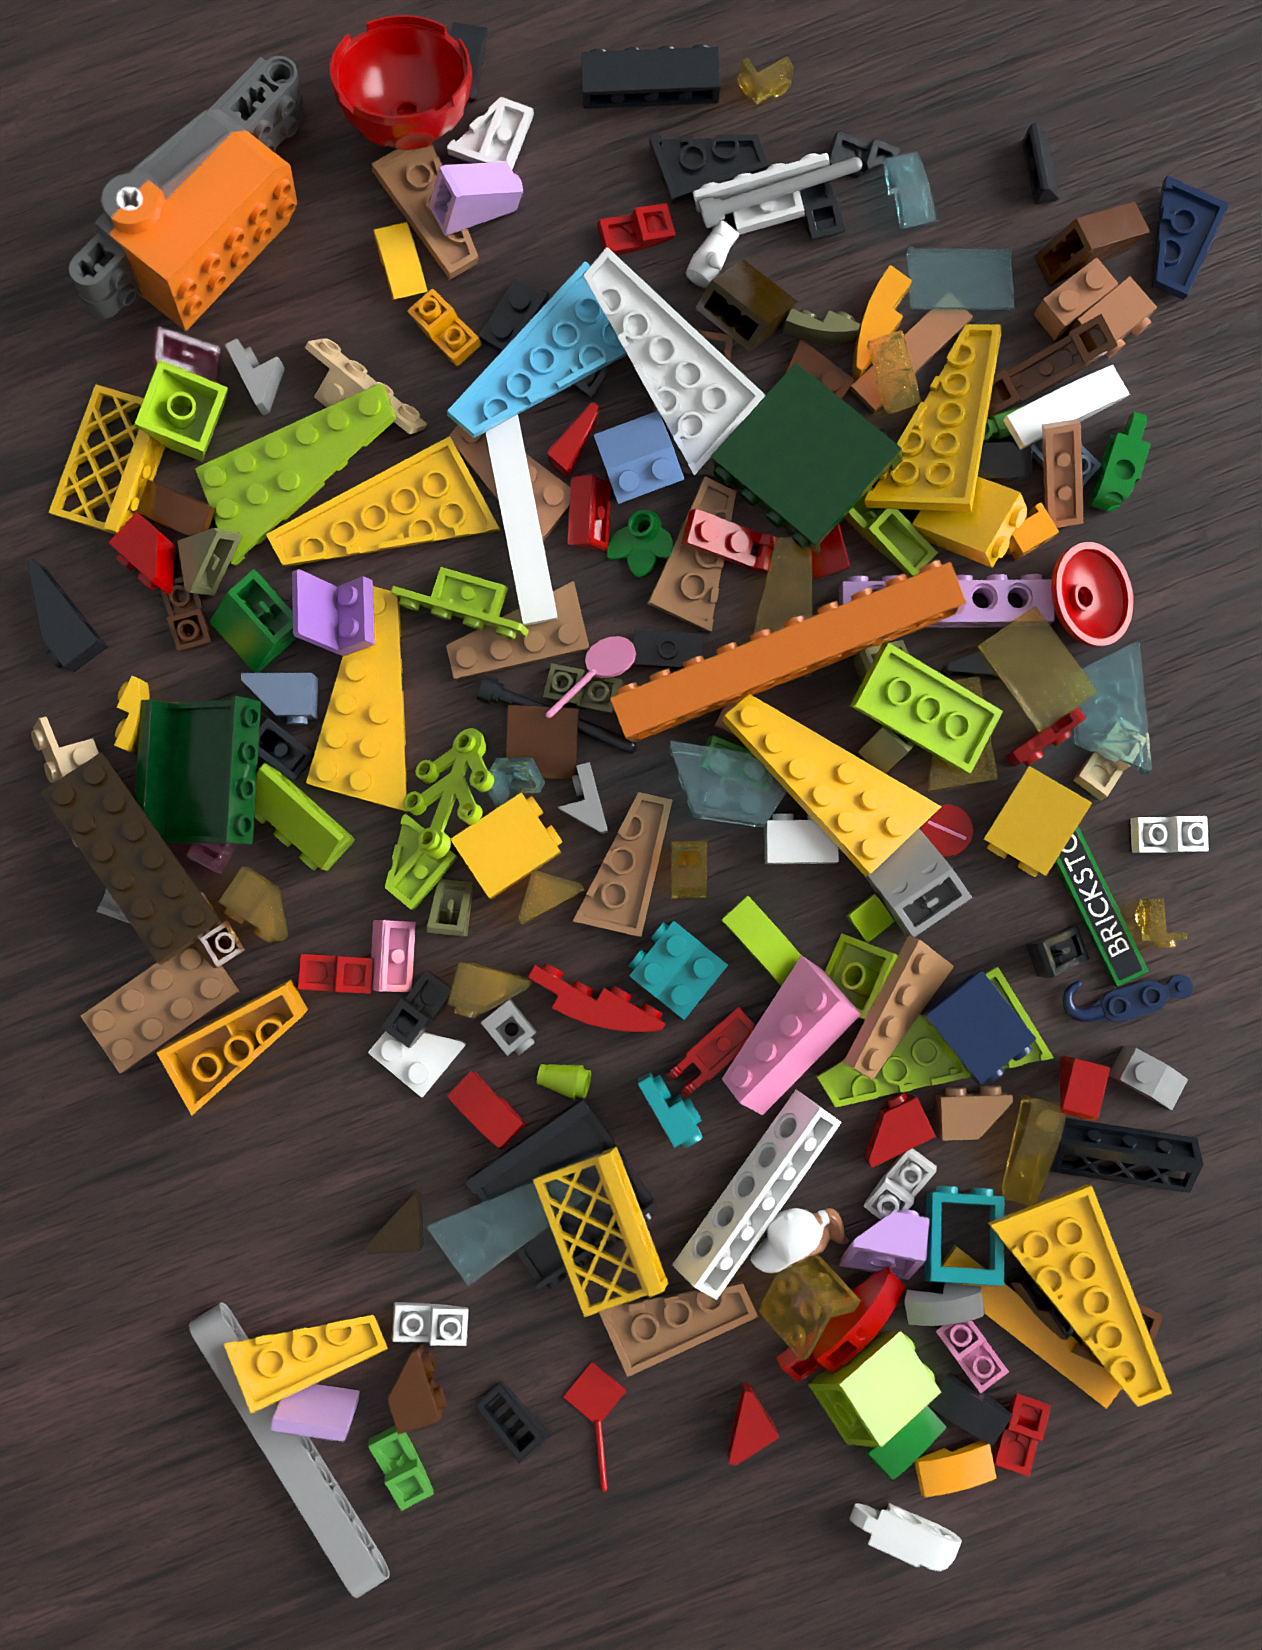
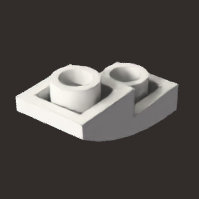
M1207 816L1130 818L1132 853L1209 851Z
M913 1148L900 1154L864 1203V1207L880 1220L893 1211L908 1210L914 1204V1197L936 1173L937 1166Z
M394 1302L393 1342H429L430 1345H466L469 1309L467 1307L441 1304Z

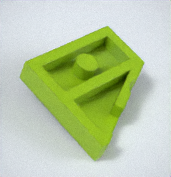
M405 813L401 819L400 824H402L398 843L397 845L395 844L392 856L393 864L388 872L385 889L410 910L414 911L458 859V856L450 849L440 859H432L424 854L419 848L418 837L425 829Z

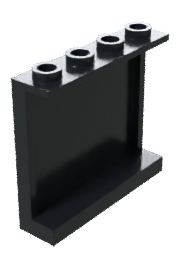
M581 1098L469 1176L465 1181L472 1194L477 1193L536 1280L535 1287L537 1290L545 1285L551 1289L566 1278L564 1272L567 1269L533 1181L535 1177L596 1156L605 1150L617 1146L645 1223L655 1215L652 1210L657 1208L655 1199L586 1098ZM593 1165L582 1169L577 1181L595 1191L601 1180L596 1166ZM576 1172L568 1174L566 1177L573 1179ZM557 1179L545 1183L550 1197L563 1203L570 1185ZM602 1187L600 1193L606 1195L605 1189ZM574 1188L567 1205L586 1214L593 1197ZM597 1199L590 1216L609 1225L614 1213L611 1205ZM554 1206L555 1212L558 1214L560 1209ZM564 1211L560 1225L563 1231L576 1237L583 1220ZM615 1221L613 1227L620 1230L617 1221ZM587 1222L580 1239L599 1248L606 1231ZM610 1233L606 1246L609 1248L615 1245L621 1238ZM567 1241L570 1249L573 1243ZM576 1246L572 1257L577 1266L583 1267L594 1259L595 1254L580 1246Z

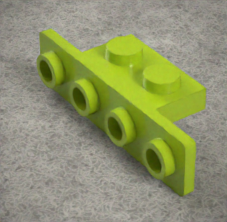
M440 567L431 597L396 586H392L390 592L400 599L399 605L408 609L419 611L420 606L432 609V615L445 620H451L453 615L463 618V624L475 629L483 630L484 625L496 628V634L509 639H515L516 635L527 637L529 632L523 624L499 617L508 591L505 585Z

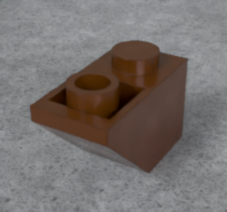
M423 1342L415 1345L387 1399L398 1435L439 1422L444 1412L443 1408L447 1407L443 1388L441 1386L436 1387L432 1373L436 1372L431 1351L425 1352Z

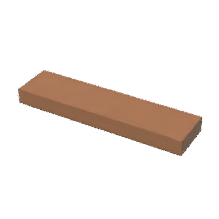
M948 293L850 387V391L874 414L972 320L973 316Z

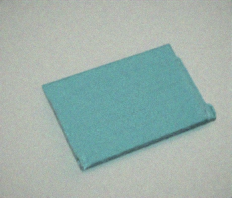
M908 246V278L912 280L909 288L910 309L1014 310L1011 247H1005V249L914 248L913 246Z

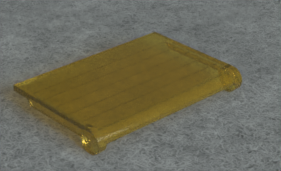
M1036 606L978 646L1039 732L1048 728L1098 692Z

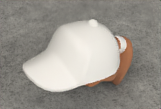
M799 1208L788 1209L778 1213L768 1226L767 1238L754 1250L751 1255V1262L763 1272L776 1273L793 1263L803 1262L808 1256L823 1252L830 1239L841 1245L847 1244L849 1239L844 1234L842 1219L835 1209L827 1208L814 1214Z

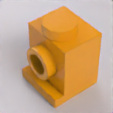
M1042 503L1034 506L1026 515L1023 524L1019 528H1015L1009 539V547L1006 553L1008 555L1012 554L1015 561L1047 543L1059 533Z

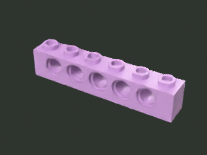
M1003 574L989 575L986 577V580H973L972 575H956L967 602L960 614L925 628L1047 627L1054 622V606L1051 596L1052 579H1042L1041 574L1023 575L1021 580H1008V576ZM898 575L882 577V581H869L867 576L848 577L847 581H843L839 587V606L852 601L851 596L864 589L871 588L874 593L885 588V582ZM974 593H980L986 597L987 608H979L973 603L972 596ZM1008 593H1015L1020 596L1022 600L1021 608H1014L1009 604L1007 599Z

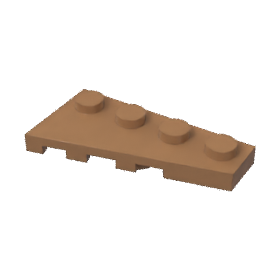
M433 144L414 150L396 149L373 162L372 172L448 279L451 280L478 264V254L467 228L445 236L429 207L439 167L442 166L441 161L435 153Z
M574 581L553 591L558 619L525 626L529 630L527 637L516 635L515 639H509L496 634V628L485 625L483 630L477 629L446 645L454 680H462L588 651L590 648ZM520 608L501 617L523 624Z
M638 792L573 919L574 922L639 937L642 936L672 799Z
M743 1281L729 1283L717 1300L696 1289L626 1302L599 1312L627 1377L758 1317Z

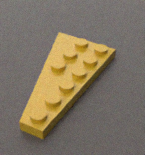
M966 324L947 356L945 367L930 385V393L924 402L921 401L897 442V445L902 448L903 461L893 471L888 468L883 473L874 490H870L864 500L866 508L972 512L1001 339L1000 324Z
M449 436L267 533L266 536L282 565L287 567L500 531V528L453 440Z
M373 586L375 645L342 657L306 784L408 812L403 805L404 799L407 796V768L405 763L406 742L400 647V605L398 597L390 593L391 591Z
M751 694L746 696L721 719L865 877L880 866L941 808L940 805Z

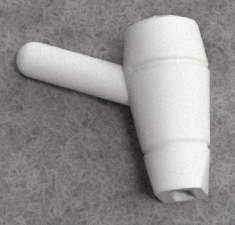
M719 220L720 224L713 227L711 234L694 253L686 270L689 280L699 287L707 288L712 279L719 275L731 246L739 237V232L723 220Z

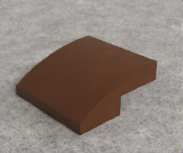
M508 705L506 776L573 780L572 776L576 775L579 709L561 708L553 717L547 718L546 713L552 707Z

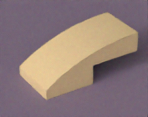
M1116 721L1096 746L1073 781L1100 801L1108 797L1123 771L1131 766L1146 741L1122 723Z

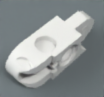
M855 1503L849 1518L855 1525L872 1534L869 1545L916 1567H919V1564L937 1571L948 1568L955 1560L962 1541L947 1528L890 1503L886 1510L882 1509L881 1511L867 1505Z

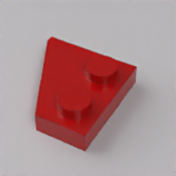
M1077 707L1058 717L1005 755V757L1013 767L1021 763L1028 767L1044 755L1041 751L1043 748L1051 743L1056 747L1072 735L1070 730L1087 718Z

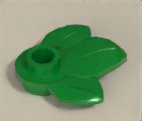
M639 510L630 517L627 527L621 528L614 533L608 546L607 558L609 560L627 558L632 573L637 578H641L652 571L657 557L664 559L671 557L674 542L671 534L662 528V522L656 513L650 510ZM650 524L648 530L642 533V528Z

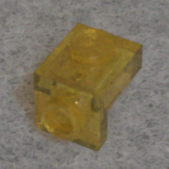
M786 56L757 73L747 57L741 61L738 82L743 93L747 96L750 94L757 105L771 96L778 97L789 89L794 66Z
M1164 898L1139 899L1140 906L1136 908L1135 915L1137 926L1141 927L1142 941H1154V948L1176 947V940H1187V933H1166Z

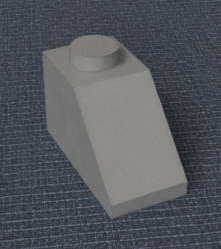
M1123 1045L1108 1076L1169 1110H1173L1188 1081L1186 1077L1169 1065L1137 1048Z

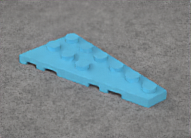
M586 261L447 410V416L472 438L478 437L627 355L584 277L586 271L591 267Z

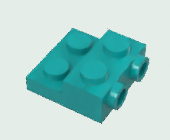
M675 921L669 926L663 922L651 937L656 943L649 952L645 953L641 949L629 964V967L633 969L629 976L685 1020L728 964Z
M648 1071L638 1077V1085L674 1147L682 1144L684 1148H687L703 1138L697 1126V1123L702 1120L690 1098L683 1101L679 1094L667 1101L666 1099L670 1098L671 1095L660 1075L654 1078L651 1072Z

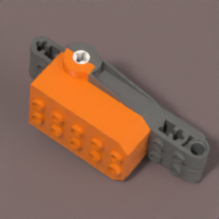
M274 56L264 60L260 57L209 110H204L137 165L130 173L118 175L107 183L101 198L105 212L94 222L98 233L73 257L69 265L70 276L86 310L91 316L97 319L111 318L123 306L130 305L138 293L183 330L187 331L289 223L297 205L290 164L275 152L285 138H290L296 133L299 124L304 118L298 71L291 59L285 56Z

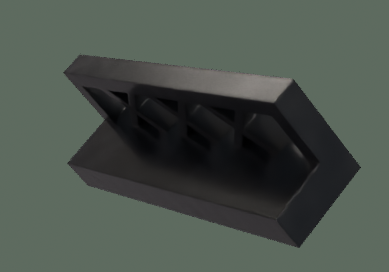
M1057 1117L1054 1125L1056 1147L1049 1162L1050 1172L1190 1193L1203 1167L1198 1138L1064 1117ZM1064 1154L1081 1157V1159L1074 1162L1062 1161ZM1105 1160L1115 1161L1117 1163L1110 1167H1101L1097 1165L1098 1163L1103 1162ZM1141 1165L1152 1168L1143 1173L1132 1170ZM1175 1171L1187 1172L1184 1179L1168 1177V1174Z

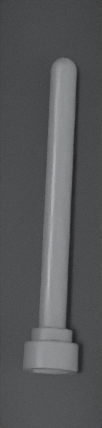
M853 157L722 201L720 198L713 200L712 196L699 200V207L705 227L707 229L719 225V220L725 219L726 214L857 172L862 167V161L858 157Z

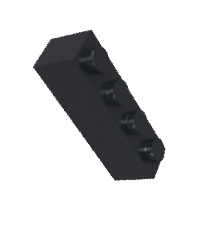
M705 44L694 45L691 48L661 46L658 49L641 50L638 47H629L622 51H607L597 48L589 52H581L584 109L719 103L721 87L719 46L709 47Z

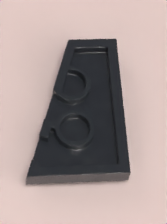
M758 134L716 135L714 138L693 139V135L680 136V139H662V136H649V144L671 204L693 198V192L699 190L705 184H720L733 180L739 174H755L765 171L769 167Z

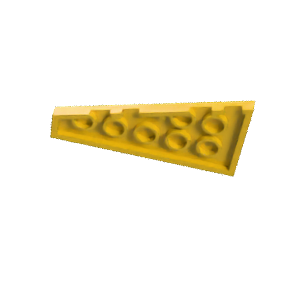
M1083 1185L988 1222L998 1237L1136 1406L1139 1407L1172 1394L1091 1185Z

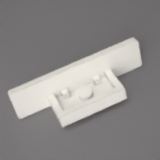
M808 154L801 158L800 161L786 165L777 163L768 167L767 170L755 174L742 173L734 177L733 180L720 184H705L699 190L693 192L697 212H701L699 200L712 196L713 200L720 198L722 201L829 166L828 154ZM796 191L735 211L733 216L740 235L804 217L805 213L800 191Z

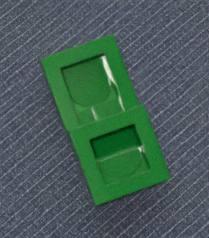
M926 1406L882 1447H870L866 1454L889 1480H894L929 1448L946 1426Z

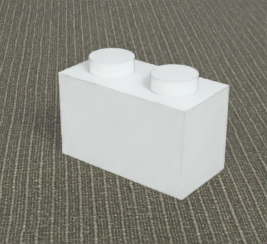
M772 814L773 820L764 822L765 864H835L839 862L838 846L809 815L808 820H794V814Z

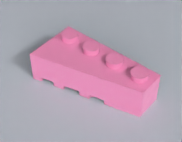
M801 955L722 1080L739 1103L763 1115L851 1026L861 1013L824 970Z

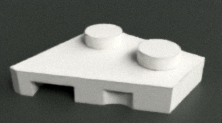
M500 97L489 107L485 115L479 116L469 125V131L459 140L455 141L453 139L448 144V154L473 164L507 162L512 170L534 116L533 108Z
M385 1031L368 1053L422 1098L462 1051L466 1043L462 1040H454L424 1032L411 1048H407Z

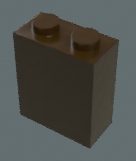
M742 260L712 279L695 309L751 352L781 329L791 308L794 309L798 301L746 260Z

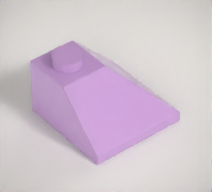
M902 1209L897 1212L893 1211L853 1240L840 1258L839 1266L871 1273L880 1271L888 1266L899 1278L909 1280L926 1260L929 1218L919 1217V1214L912 1210Z

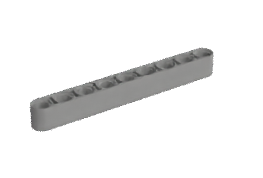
M221 1302L191 1321L189 1329L195 1342L351 1595L359 1598L388 1579L390 1573L383 1556L308 1436L271 1431L272 1419L280 1401L253 1414L250 1413L224 1346L225 1343L249 1340L230 1308Z

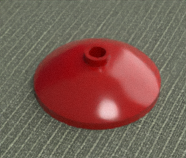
M1083 542L1073 545L1062 553L1055 565L1051 582L1052 602L1060 623L1074 639L1084 645L1102 647L1116 642L1126 632L1133 613L1132 586L1123 564L1112 551L1094 542Z

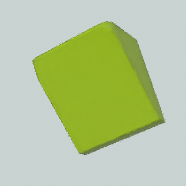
M876 894L869 896L845 916L866 943H869L895 922Z

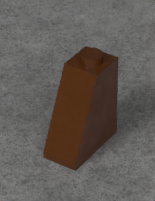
M1134 201L1076 218L1040 250L1035 257L1051 286L1075 275L1096 257L1102 263L1128 251L1146 236L1150 230Z

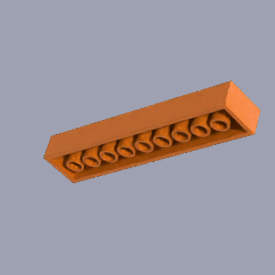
M939 560L921 567L919 569L920 573L907 579L906 575L903 574L886 581V587L874 593L871 588L864 589L851 596L852 601L841 606L837 602L829 603L817 609L818 615L806 620L803 615L794 617L783 623L784 629L771 633L770 629L759 631L750 636L751 642L739 647L736 642L718 648L716 650L718 655L704 660L703 656H698L684 662V669L671 673L669 669L662 670L651 675V682L637 686V683L634 682L616 690L618 695L610 699L625 738L631 742H638L741 701L749 694L756 695L857 655L863 649L882 645V643L892 641L960 614L967 602L951 562L941 565Z

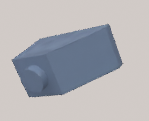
M241 673V680L275 715L286 719L287 725H307L308 719H318V678L314 674Z

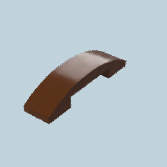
M1102 314L1070 331V335L1008 371L1004 369L995 374L988 410L989 417L991 418L993 415L1005 412L1048 390L1117 347L1118 344Z

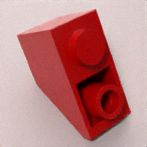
M136 511L108 543L119 552L115 558L131 572L135 567L140 571L136 577L150 590L153 591L156 587H159L169 595L173 591L175 545Z

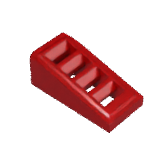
M594 402L585 408L547 451L548 463L567 479L572 474L598 421L599 406Z

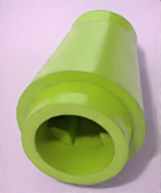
M541 1064L537 1075V1085H542L574 1100L577 1097L586 1098L591 1081V1070L584 1069L583 1065Z

